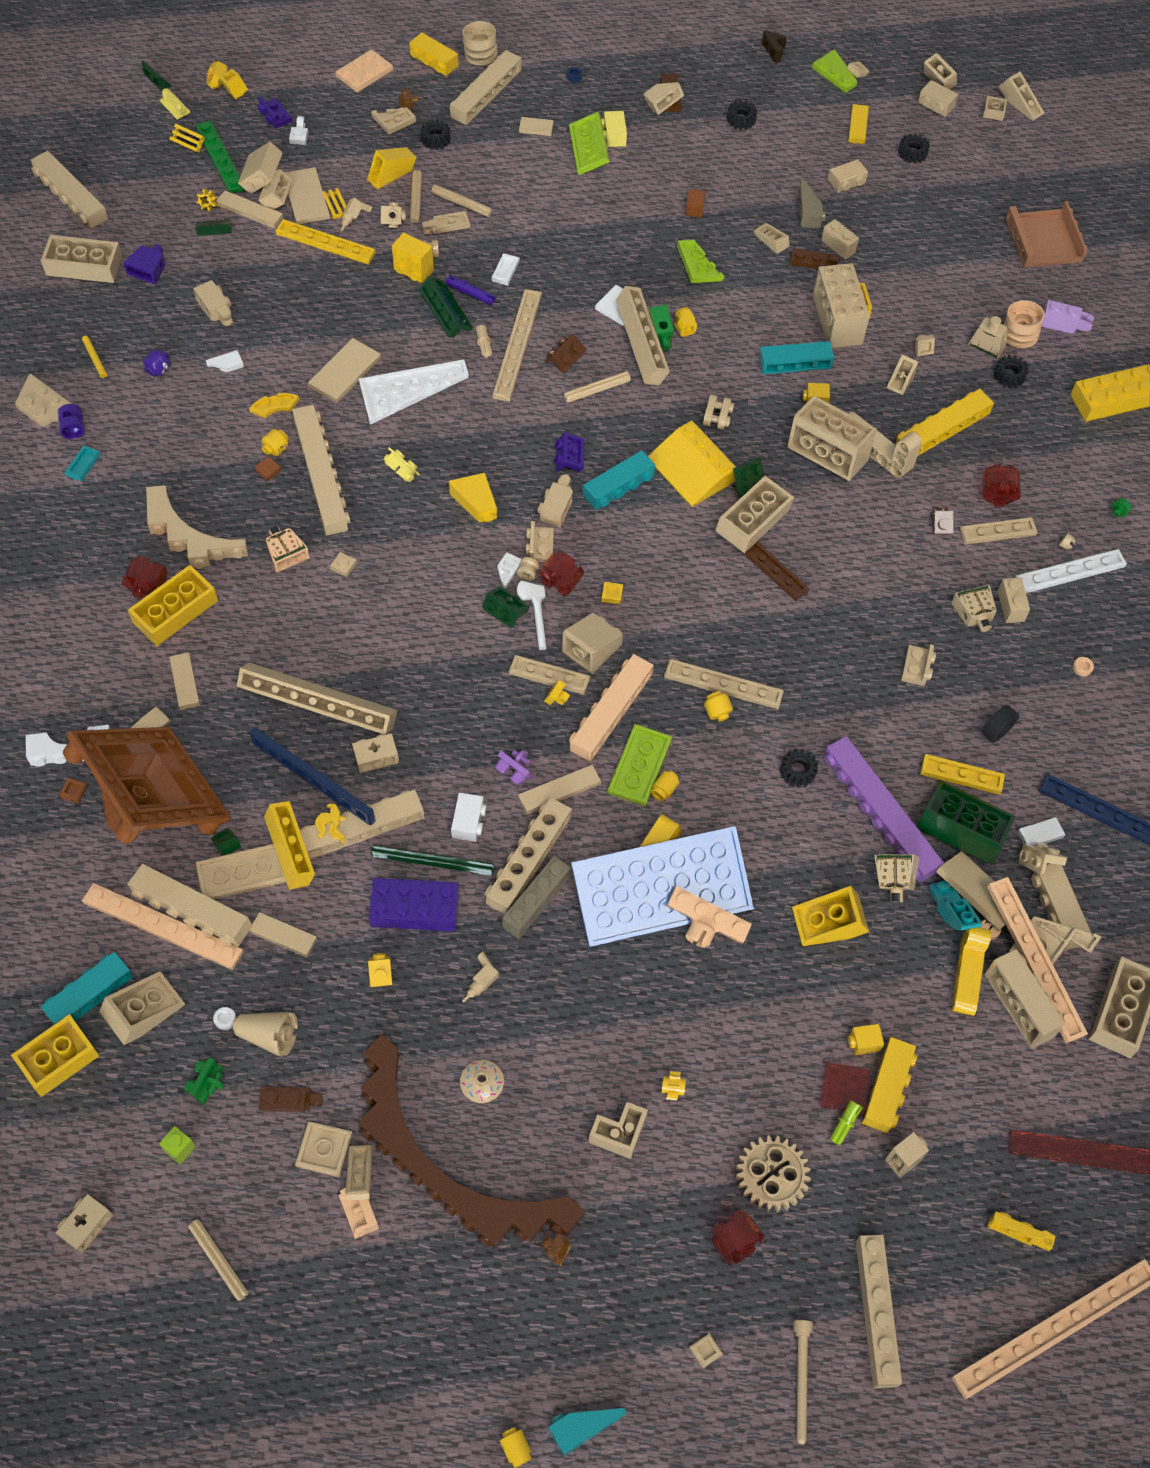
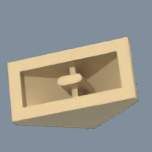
M902 355L887 388L903 395L914 379L919 362Z

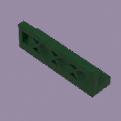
M428 276L419 290L447 335L454 338L460 329L472 331L473 326L444 281Z

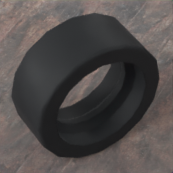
M1009 705L1001 707L982 728V734L992 743L997 742L1015 725L1019 719V714Z

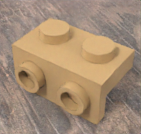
M1036 842V845L1023 843L1019 854V864L1038 874L1044 875L1047 863L1065 866L1067 857L1059 854L1060 851L1057 849L1048 848L1049 845Z

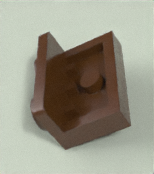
M574 334L568 338L564 336L558 342L560 346L557 349L553 347L547 353L549 357L545 362L549 363L552 361L562 373H565L587 350Z

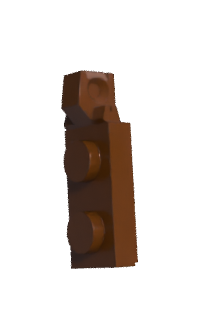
M793 248L790 265L818 269L822 266L838 265L839 257L827 253Z
M261 1086L259 1111L305 1112L310 1110V1106H322L323 1096L322 1094L312 1093V1089Z

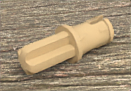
M479 325L476 327L477 344L480 346L482 356L488 358V356L492 355L491 339L488 337L487 327Z

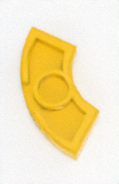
M277 393V395L265 396L259 399L249 410L253 414L267 418L276 411L291 412L300 399L295 394Z

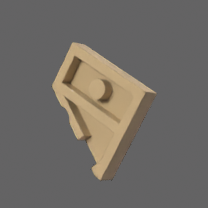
M407 107L386 109V113H377L376 110L371 111L372 117L388 135L416 122V116Z

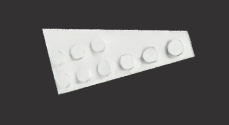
M458 360L359 378L370 425L467 379L468 371L465 361Z

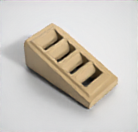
M767 223L753 231L759 239L777 254L789 247V236Z

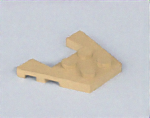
M1035 916L1031 920L1053 965L1070 941L1091 954L1102 938L1097 934L1067 927ZM1015 943L1010 949V952L1017 949L1019 954H1021Z

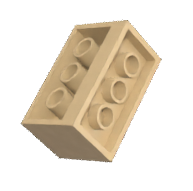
M853 263L819 267L813 298L826 341H830L832 348L862 345L870 316Z
M813 396L794 416L788 448L850 481L868 462L877 429Z

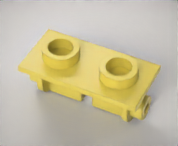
M163 89V98L159 101L177 120L191 113L172 94L170 89Z
M390 447L388 448L391 453L384 457L386 465L394 471L400 466L396 473L405 481L411 482L414 479L413 475L415 473L418 476L420 475L416 471L418 467L410 460L406 462L404 460L405 456L396 449L394 452Z

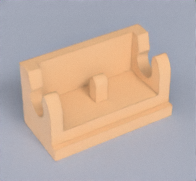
M346 1188L340 1190L341 1194H339L354 1238H359L379 1229L369 1200L346 1201Z

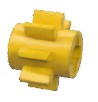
M202 189L203 194H197L199 198L196 203L201 205V210L207 207V210L211 211L212 206H218L216 203L218 197L213 194L214 190L208 192L207 189Z
M670 1071L669 1076H663L661 1093H667V1099L677 1100L678 1095L684 1096L686 1079L680 1078L681 1072Z

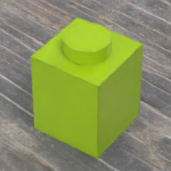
M175 1126L159 1143L162 1150L179 1164L196 1147L193 1141Z

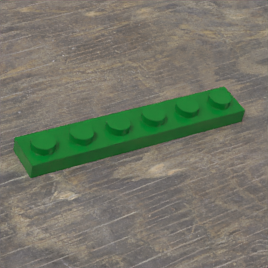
M211 120L195 125L197 133L205 137L203 144L227 191L233 194L245 191L238 184L240 176Z

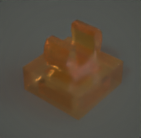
M403 88L399 98L400 108H416L413 101L418 102L417 96L411 95L409 89Z
M558 1233L554 1240L545 1237L541 1246L545 1247L548 1258L558 1266L562 1265L572 1246L566 1237Z

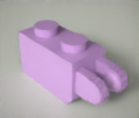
M1048 300L1044 310L1045 317L1042 327L1071 334L1075 333L1076 329L1089 331L1092 329L1091 322H1093L1094 317L1092 314L1082 312L1083 308Z

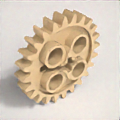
M768 1135L766 1142H764L759 1137L757 1140L758 1145L750 1142L751 1150L744 1148L743 1153L745 1156H739L738 1160L742 1164H737L736 1170L741 1171V1173L736 1175V1179L743 1181L738 1187L746 1188L743 1194L744 1197L752 1196L750 1204L756 1200L758 1201V1209L765 1204L768 1212L772 1206L775 1207L776 1212H779L781 1205H783L785 1210H788L789 1202L795 1206L798 1203L796 1197L802 1200L804 1194L801 1191L807 1192L809 1188L804 1184L809 1183L811 1180L810 1177L805 1175L811 1170L808 1167H804L808 1159H801L803 1151L796 1153L794 1151L796 1144L789 1147L788 1139L780 1143L779 1136L776 1137L775 1141H772L770 1135ZM770 1154H778L781 1161H772ZM789 1162V1165L779 1170L777 1176L772 1175L762 1185H757V1182L768 1176L770 1170L774 1172L783 1163ZM758 1166L762 1169L763 1174L756 1175L752 1172L751 1168ZM784 1173H792L795 1180L788 1181L785 1179ZM773 1185L776 1188L777 1193H768L766 1190V1186Z

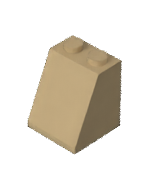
M591 613L563 631L562 652L593 674L622 645L623 634L618 628L608 624L603 617Z

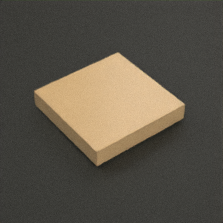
M308 1121L295 1166L340 1177L353 1134L352 1131Z

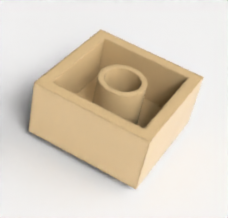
M987 96L983 118L1003 121L1007 99Z

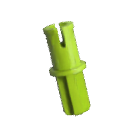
M851 1100L849 1101L841 1118L838 1117L840 1122L830 1138L832 1142L837 1145L842 1144L850 1127H855L853 1124L863 1107Z

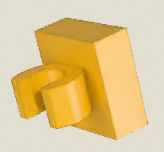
M558 680L551 688L544 702L551 705L556 701L563 705L570 696L567 692L562 691L566 684Z

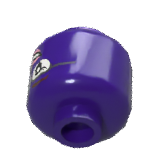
M161 349L159 351H150L143 360L144 370L153 377H156V375L162 376L171 365L168 359L169 355Z

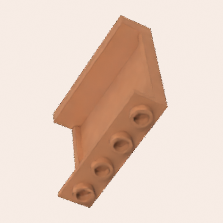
M1068 201L1064 202L1062 209L1018 213L1016 206L1009 207L1006 221L1024 268L1083 262L1088 249L1087 245L1084 244L1082 233L1078 229L1077 220L1074 219L1073 211Z

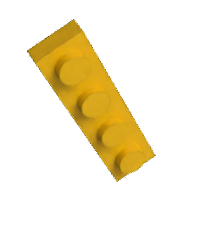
M928 754L924 755L920 775L998 795L1002 792L1005 777L1003 773Z

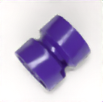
M75 404L61 406L58 409L61 435L67 439L82 437L85 432L82 409Z

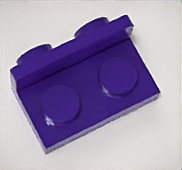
M258 97V110L261 114L265 115L268 124H272L276 129L292 122V117L277 98L265 102L262 97Z
M564 432L555 442V470L560 471L563 467H567L581 472L584 468V438Z

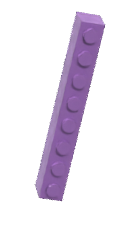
M846 736L829 745L824 754L826 764L833 767L838 780L844 782L848 787L849 794L858 800L861 810L870 816L873 826L883 833L886 843L889 846L892 845L896 855L914 854L920 857L916 877L920 883L935 875L938 868L944 862Z

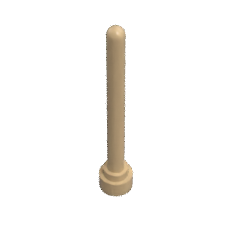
M795 1320L793 1331L796 1332V1337H798L797 1442L804 1444L807 1440L808 1337L813 1332V1322Z

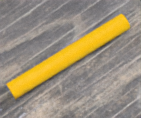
M83 336L82 341L100 377H107V373L89 337Z

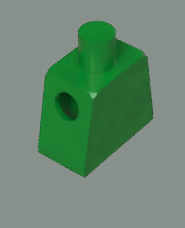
M667 304L650 307L649 314L662 351H668L672 348L671 341L674 329Z

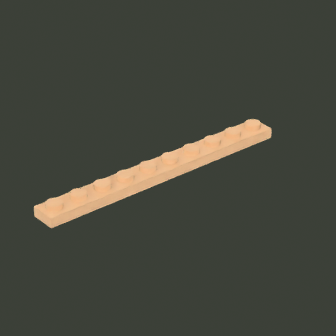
M1144 1259L951 1377L965 1400L1149 1287L1150 1265Z

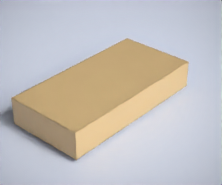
M521 117L519 133L552 136L554 120Z

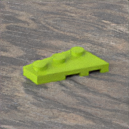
M835 49L812 63L814 70L845 93L857 86L858 81L847 69L846 64Z
M695 240L678 241L677 248L691 283L723 281L725 276L715 269L716 265L713 262L708 261L705 257L706 253Z

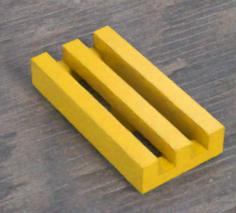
M175 124L174 127L176 128L175 131H172L173 136H170V140L199 153L205 137ZM179 131H185L193 136L200 138V140L196 141L188 136L179 133ZM177 136L197 144V148L178 140Z
M335 188L334 192L332 190H328V193L322 192L332 218L343 217V212L335 198L336 195L343 210H345L346 204L339 189ZM328 197H331L338 214L335 213Z

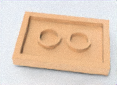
M371 49L335 71L336 77L355 92H359L391 72L393 65Z

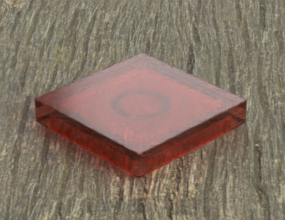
M826 1062L820 1107L845 1111L851 1100L863 1107L859 1115H865L871 1070Z

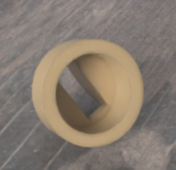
M1067 533L1059 543V546L1064 549H1071L1073 547L1070 543L1075 544V538Z

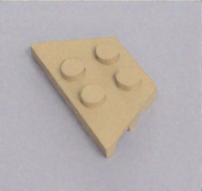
M32 374L28 375L15 402L17 409L40 426L59 421L58 409L65 404H71Z

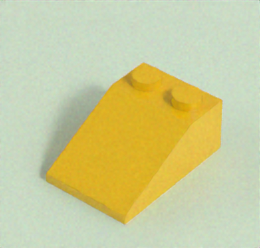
M852 886L792 907L803 946L851 939L869 932L859 894Z

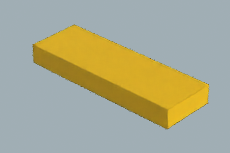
M853 104L848 142L865 143L869 106Z

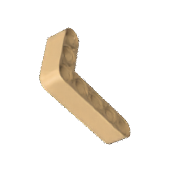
M852 411L848 412V414H850V415L854 416L855 418H857V419H859V420H861V421L867 423L865 420H863V419H862L860 416H858L856 413H854V412H852ZM876 431L870 457L880 465L882 464L896 478H901L914 467L922 444L921 438L916 432L911 431L895 445L880 432Z

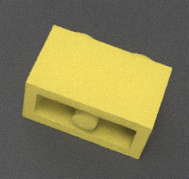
M624 111L604 112V119L601 120L607 147L626 146L627 131Z

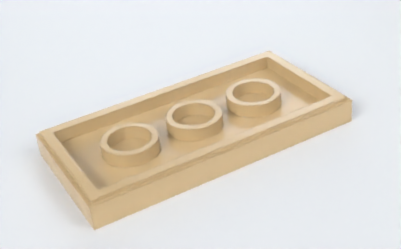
M316 167L285 172L292 179L288 196L296 223L304 224L330 219Z
M352 338L308 382V386L338 403L359 381V378H362L381 359V354Z
M273 844L196 862L201 893L213 900L286 883Z
M962 851L938 868L936 872L961 896L966 898L998 930L1006 925L987 888L990 883L995 881Z

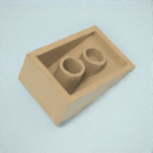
M159 971L105 997L99 1012L123 1045H126L146 1034L183 1007L185 1003Z

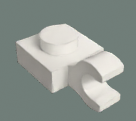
M298 116L297 127H291L289 143L306 145L308 128H305L304 117Z

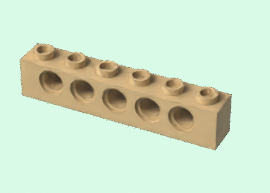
M551 797L547 803L542 804L538 812L539 816L529 824L528 833L526 836H521L517 844L518 848L515 852L512 851L509 854L507 865L498 871L496 882L487 888L485 892L487 905L503 914L508 912L523 894L572 817V808ZM545 821H552L553 824L547 825V824H545L544 822H545ZM541 837L543 838V840L536 841L534 840V838ZM525 853H530V854H532L533 856L527 858V857H524L523 855H524ZM518 869L522 872L520 874H514L512 871ZM504 886H509L511 889L509 891H503L501 888Z

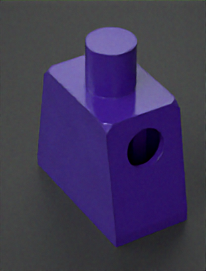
M155 244L152 249L140 246L124 261L127 275L156 285L165 267L162 253L163 248L158 244Z

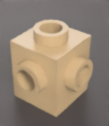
M389 203V206H381V224H388L390 228H399V224H403V221H406V210H403V207H399V203ZM393 212L396 214L395 218H392Z

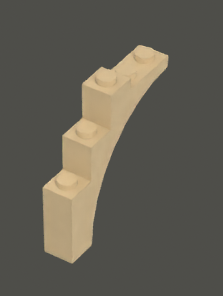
M165 485L146 487L147 524L151 535L167 533L170 550L176 552L187 550L188 560L193 568L202 569L210 566V560L213 559L222 560L224 558L248 556L245 539L229 540L215 538L191 528L172 509Z

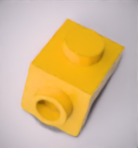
M385 953L373 954V957L368 959L370 987L392 985L391 957L386 956Z

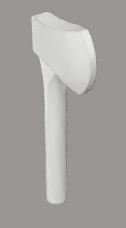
M520 581L517 585V594L522 601L532 600L539 650H546L541 607L542 599L545 598L544 586Z

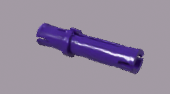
M451 274L446 279V285L457 289L461 294H468L490 306L496 300L495 295L469 284L465 279L461 280Z

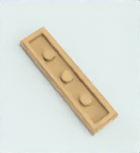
M224 191L216 200L219 207L274 229L283 219V213L228 191Z
M1032 517L961 526L959 529L964 545L1037 535V529Z
M515 655L509 670L511 675L554 686L558 680H561L566 684L563 689L585 695L590 680V675Z
M590 765L518 794V798L526 814L539 810L543 803L548 802L550 797L559 802L600 785L601 780L593 765Z

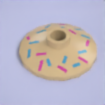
M478 1060L470 1063L462 1071L460 1077V1087L463 1094L469 1100L476 1103H489L496 1099L504 1086L502 1071L496 1064L487 1060ZM480 1076H484L486 1080L484 1082H479L478 1078Z

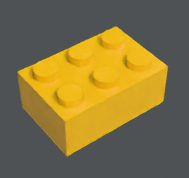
M70 1014L11 1055L41 1097L99 1057Z

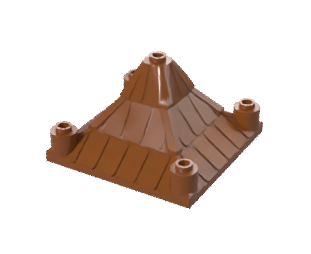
M170 727L73 730L67 735L69 742L63 750V755L70 763L78 764L84 759L91 769L102 791L103 809L107 825L120 842L133 843L141 830L196 824L203 834L212 835L221 823H227L230 820V814Z

